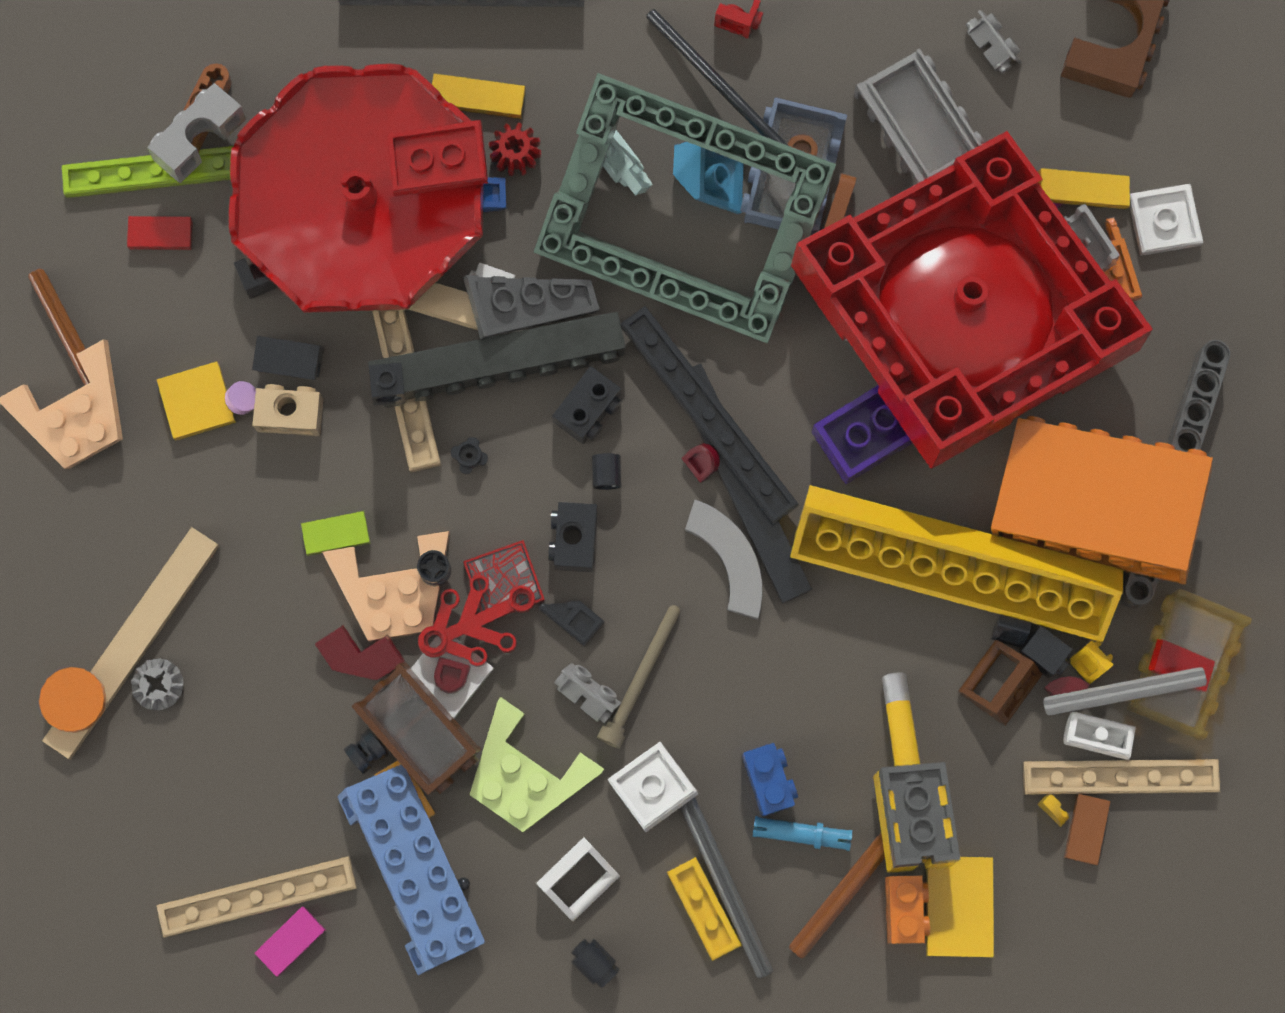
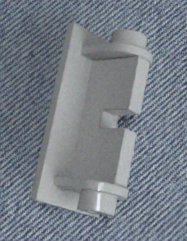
M979 10L978 13L982 18L980 20L976 18L971 19L966 24L968 28L967 33L980 49L989 42L992 46L983 54L992 64L995 71L999 70L1003 74L1012 67L1009 63L1012 60L1019 64L1021 63L1017 56L1021 51L1010 37L1006 40L999 32L1002 25L992 13L987 16L983 11Z
M569 664L561 671L562 674L554 682L558 686L557 690L573 703H576L582 695L587 698L580 708L596 722L600 720L606 723L612 715L611 712L621 704L616 699L617 696L613 690L605 685L600 686L591 678V673L580 665Z

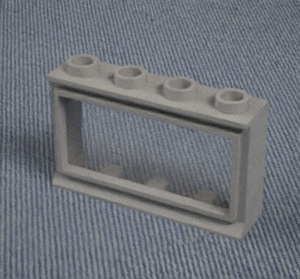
M920 48L864 82L856 84L853 94L856 100L863 97L868 105L867 115L872 123L879 122L885 132L883 139L888 148L895 147L901 157L900 167L905 174L911 172L917 183L953 165L955 158L985 143L977 131L973 132L968 124L969 118L967 113L961 106L957 107L951 98L953 95L949 85L944 80L940 81L935 73L936 67L934 62L928 55L924 56Z

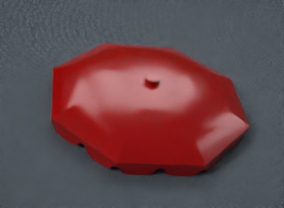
M373 64L367 65L364 69L360 70L353 69L350 66H321L314 68L313 71H309L306 74L301 73L280 91L274 100V105L270 109L260 111L241 129L237 135L234 147L231 149L230 178L233 189L229 202V233L231 242L304 313L409 309L483 236V184L396 197L392 193L386 133L471 121L455 105L447 102L441 93L418 71L404 65Z

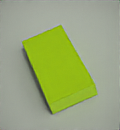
M364 511L301 523L307 556L321 554L325 551L371 544Z

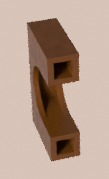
M1107 0L1123 6L1132 14L1137 25L1136 40L1125 47L1107 48L1074 38L1068 49L1060 77L1131 99L1135 90H1141L1144 85L1147 72L1142 70L1145 61L1150 62L1156 44L1151 43L1154 34H1159L1164 21V16L1160 15L1162 6L1167 7L1170 0Z

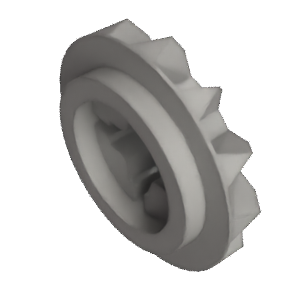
M161 658L146 660L144 664L135 670L131 680L132 695L141 706L147 709H167L175 704L182 694L184 685L182 674L177 666L170 661ZM147 676L155 679L163 676L161 683L168 690L167 693L158 689L152 693L150 691L152 685L149 683Z

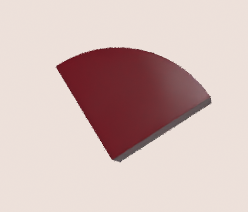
M1067 676L1053 680L1043 689L1053 696L1085 690L1090 684L1083 679Z

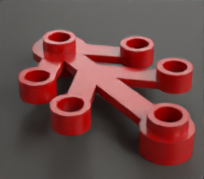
M476 575L470 580L471 590L459 623L447 628L452 609L457 608L460 604V596L456 590L446 589L440 596L441 606L434 625L426 627L419 635L418 645L420 650L431 658H438L445 653H449L469 660L471 665L475 667L485 665L488 655L482 647L469 648L452 641L467 635L498 646L504 653L513 652L517 646V640L513 634H501L482 626L513 611L525 613L531 610L535 604L533 591L524 585L517 586L511 590L509 599L476 614L482 595L488 592L490 586L485 576ZM477 580H483L486 584L485 588L481 591H477L473 587ZM448 594L456 596V601L452 605H448L444 601L445 596ZM522 594L529 598L528 603L524 606L518 605L516 602L517 597ZM433 636L441 639L440 645L436 648L429 646V640ZM510 637L513 640V645L507 649L501 646L502 639ZM476 651H481L484 654L483 660L478 663L474 662L472 654Z

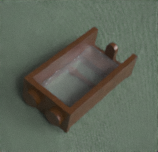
M402 662L395 667L396 670L389 677L378 682L372 688L373 691L362 701L355 702L351 707L427 795L434 793L436 790L439 794H442L455 782L451 777L461 769L465 773L479 761L476 755L482 749L477 746L418 678L407 662Z

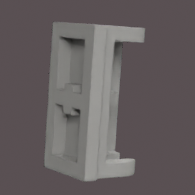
M1086 204L1078 207L1069 218L1064 217L1103 272L1116 265L1120 255Z

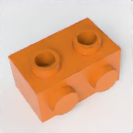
M922 876L885 877L887 943H925V936H930L929 916H924L923 903H928L929 901L928 883H923Z

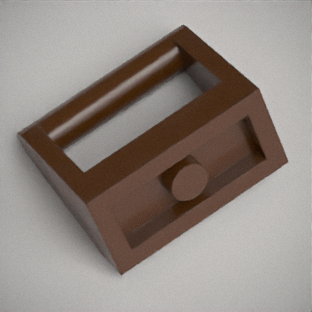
M995 640L958 692L996 721L1006 726L1043 674L1034 661ZM1003 654L1017 666L992 701L989 702L975 694L974 690L998 657Z

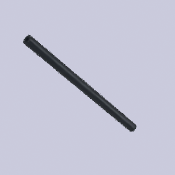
M656 9L651 10L647 14L646 18L760 135L788 145Z

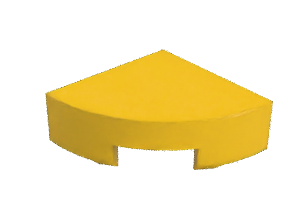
M1053 794L1044 796L1037 804L1060 827L1069 819L1068 812L1060 808L1061 803Z

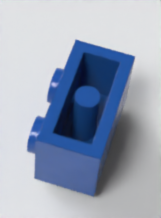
M771 743L744 752L741 756L761 816L765 817L794 807L793 799L798 798V794L793 780L787 781L783 768L788 767L783 749H776L775 743Z

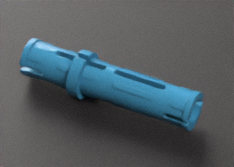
M755 816V827L752 837L814 845L815 849H820L821 846L850 851L853 830L823 827V823H817L814 826Z

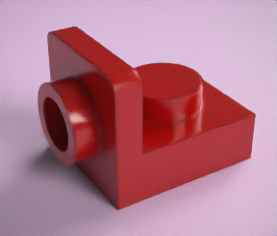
M754 0L749 14L737 5H724L720 3L715 13L714 26L749 38L752 29L758 30L764 15L760 11L761 1Z

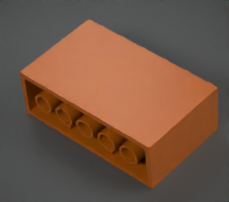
M1027 416L1026 419L1018 418L991 525L993 535L1115 567L1126 572L1186 585L1211 478L1212 457H1208L1206 452L1197 449H1188L1187 452L1174 450V446L1162 442L1155 443V446L1144 444L1141 439L1133 436H1123L1122 439L1110 437L1108 432L1098 429H1091L1090 432L1077 430V426L1069 423H1059L1058 426L1046 424L1044 419L1035 416Z

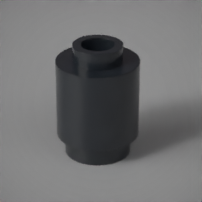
M583 939L571 952L575 956L571 963L593 985L597 983L600 988H603L620 970L615 965L616 960L595 939L590 942Z

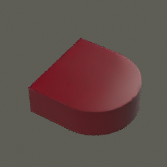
M705 443L693 447L681 458L700 483L707 480L718 469L720 464L719 454L716 449Z
M439 657L434 672L436 686L447 694L461 691L466 685L471 666Z

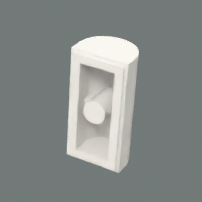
M1072 711L1066 723L1063 743L1129 760L1136 727Z

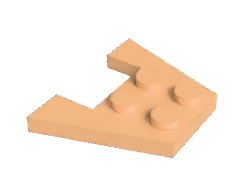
M101 340L76 354L90 383L46 408L39 409L28 385H21L0 397V404L64 469H70L123 440L108 340Z
M449 531L417 536L420 556L430 550L440 551L446 556ZM354 547L322 552L369 642L378 641L386 635L390 639L417 635L426 627L434 625L441 586L433 587L427 585L419 575L417 568L360 578Z

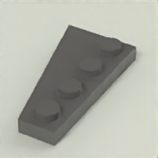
M466 275L463 278L480 339L583 316L600 310L591 280L557 278L544 280L531 277L518 279L506 278L505 276L478 277V275Z

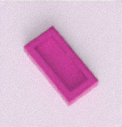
M302 906L255 954L276 977H279L326 929Z

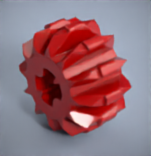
M520 122L517 123L515 130H511L510 125L506 123L504 125L505 133L495 130L494 137L496 140L489 142V149L493 151L490 154V160L498 162L496 165L498 171H503L508 167V175L512 177L515 174V169H519L521 175L524 176L526 174L525 166L535 169L537 165L534 159L540 158L542 155L541 150L537 148L541 145L540 138L533 137L534 131L531 127L523 131ZM516 146L520 152L514 153L511 147Z

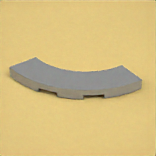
M694 500L685 531L705 541L718 553L723 561L730 587L727 610L758 620L762 601V579L758 561L750 543L741 530L727 516L708 504Z

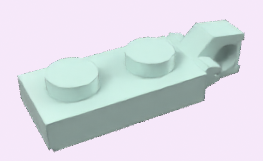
M616 130L603 167L615 183L620 182L624 187L628 186L634 195L645 193L653 184L646 173L643 172L644 167L640 163L641 161Z

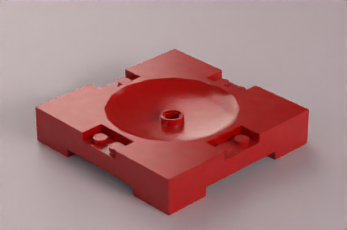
M1008 131L955 158L953 165L853 218L850 214L799 241L796 244L791 267L841 340H848L879 385V395L930 469L1012 423L1013 419L1060 392L1065 394L1141 350L1153 330L1117 279L1109 280L1040 186L1043 180ZM965 294L972 295L975 299L968 298Z

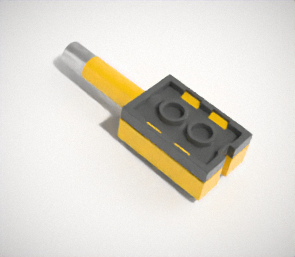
M901 672L886 674L882 677L894 766L881 767L873 776L887 873L913 871L921 863H925V869L952 867L961 858L946 763L920 764L906 674Z

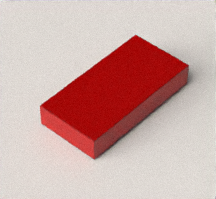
M128 216L127 247L129 250H192L193 219L191 217Z
M1157 639L1148 670L1162 675L1201 667L1205 671L1207 684L1192 689L1206 692L1215 661L1166 640Z

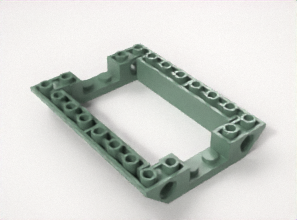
M597 73L576 134H579L575 148L559 192L554 193L533 252L768 343L796 274L791 267L796 244L811 235L837 164ZM620 117L796 183L785 207L783 219L764 269L756 283L753 298L579 231Z

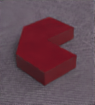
M344 625L315 643L332 671L378 680L396 669L395 667L399 663L405 662L388 635L360 651Z

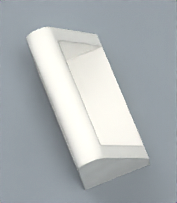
M583 837L536 884L574 922L620 875ZM590 853L606 872L580 898L568 907L551 888L583 857Z

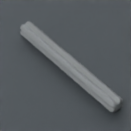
M1199 667L1048 696L1044 698L1043 703L1046 714L1055 715L1201 687L1207 684L1204 669Z

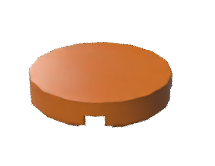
M68 667L58 670L48 677L41 688L39 704L42 715L50 725L61 731L76 733L89 729L102 716L105 710L106 694L103 684L94 674L83 668Z

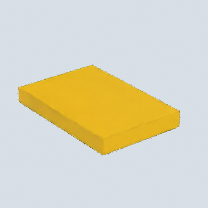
M960 857L961 860L952 867L926 869V883H928L929 888L926 916H929L930 936H927V956L994 957L993 857Z

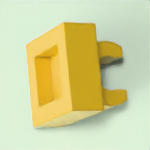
M1091 640L1070 658V664L1089 684L1114 665L1111 662L1113 659L1112 654L1110 653L1106 656L1099 648L1102 644L1099 641L1093 642Z

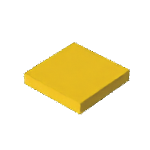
M218 361L156 379L175 441L236 423L234 413L227 407L225 402L227 389Z

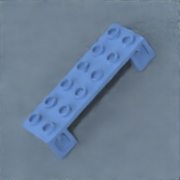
M399 765L345 788L337 798L350 826L359 823L412 939L411 942L405 945V948L417 975L419 976L444 962L484 944L485 940L407 770L402 765Z

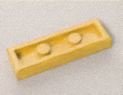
M433 74L432 85L447 102H451L460 111L521 119L526 91L525 86Z
M1044 168L1037 171L1043 179L1040 186L1053 203L1086 204L1087 206L1126 209L1130 206V176Z
M695 857L668 871L667 874L711 960L713 961L742 946L697 858Z

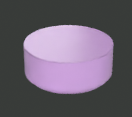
M239 381L234 383L225 393L227 407L236 414H248L254 409L256 389L248 382Z

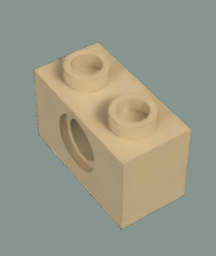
M275 384L265 385V389L256 388L252 426L257 432L320 436L324 399L320 392H316L315 388L306 386L297 387V391L284 390L283 386ZM295 403L296 410L293 414L289 416L281 414V409L285 404Z

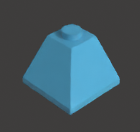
M689 142L674 145L673 176L691 196L698 201L736 214L742 213L740 209L743 198V163Z

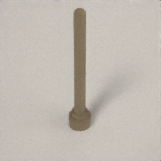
M671 605L668 608L612 722L608 721L606 726L601 727L596 737L600 741L620 749L625 739L623 735L625 729L623 727L680 614L678 606Z

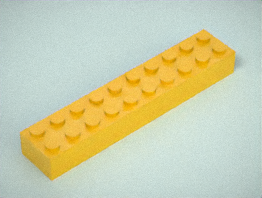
M809 485L790 557L1032 622L1033 624L1099 642L1104 641L1123 592L1122 569Z

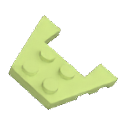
M500 697L492 718L470 796L524 833L557 808V806L601 775L604 768L580 752L561 780L556 778L506 743L525 714Z

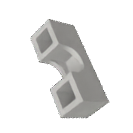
M213 83L208 89L202 90L196 96L195 102L186 110L180 111L167 129L157 133L152 138L147 148L153 161L176 181L181 183L202 163L197 148L191 144L193 138L201 132H213L225 141L246 120L242 106Z

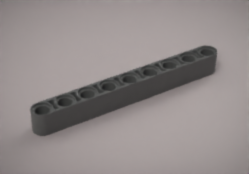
M1221 340L1207 342L1195 355L1167 444L1175 447L1174 450L1187 452L1179 447L1178 438L1187 439L1191 449L1201 450L1230 360V349ZM1206 351L1216 353L1219 362L1212 363L1209 361ZM1197 380L1205 381L1209 385V392L1201 391L1197 386ZM1188 409H1194L1199 413V422L1193 421L1188 417ZM1125 571L1120 601L1128 608L1136 609L1142 607L1153 598L1159 579ZM1131 585H1137L1142 589V600H1136L1131 596Z

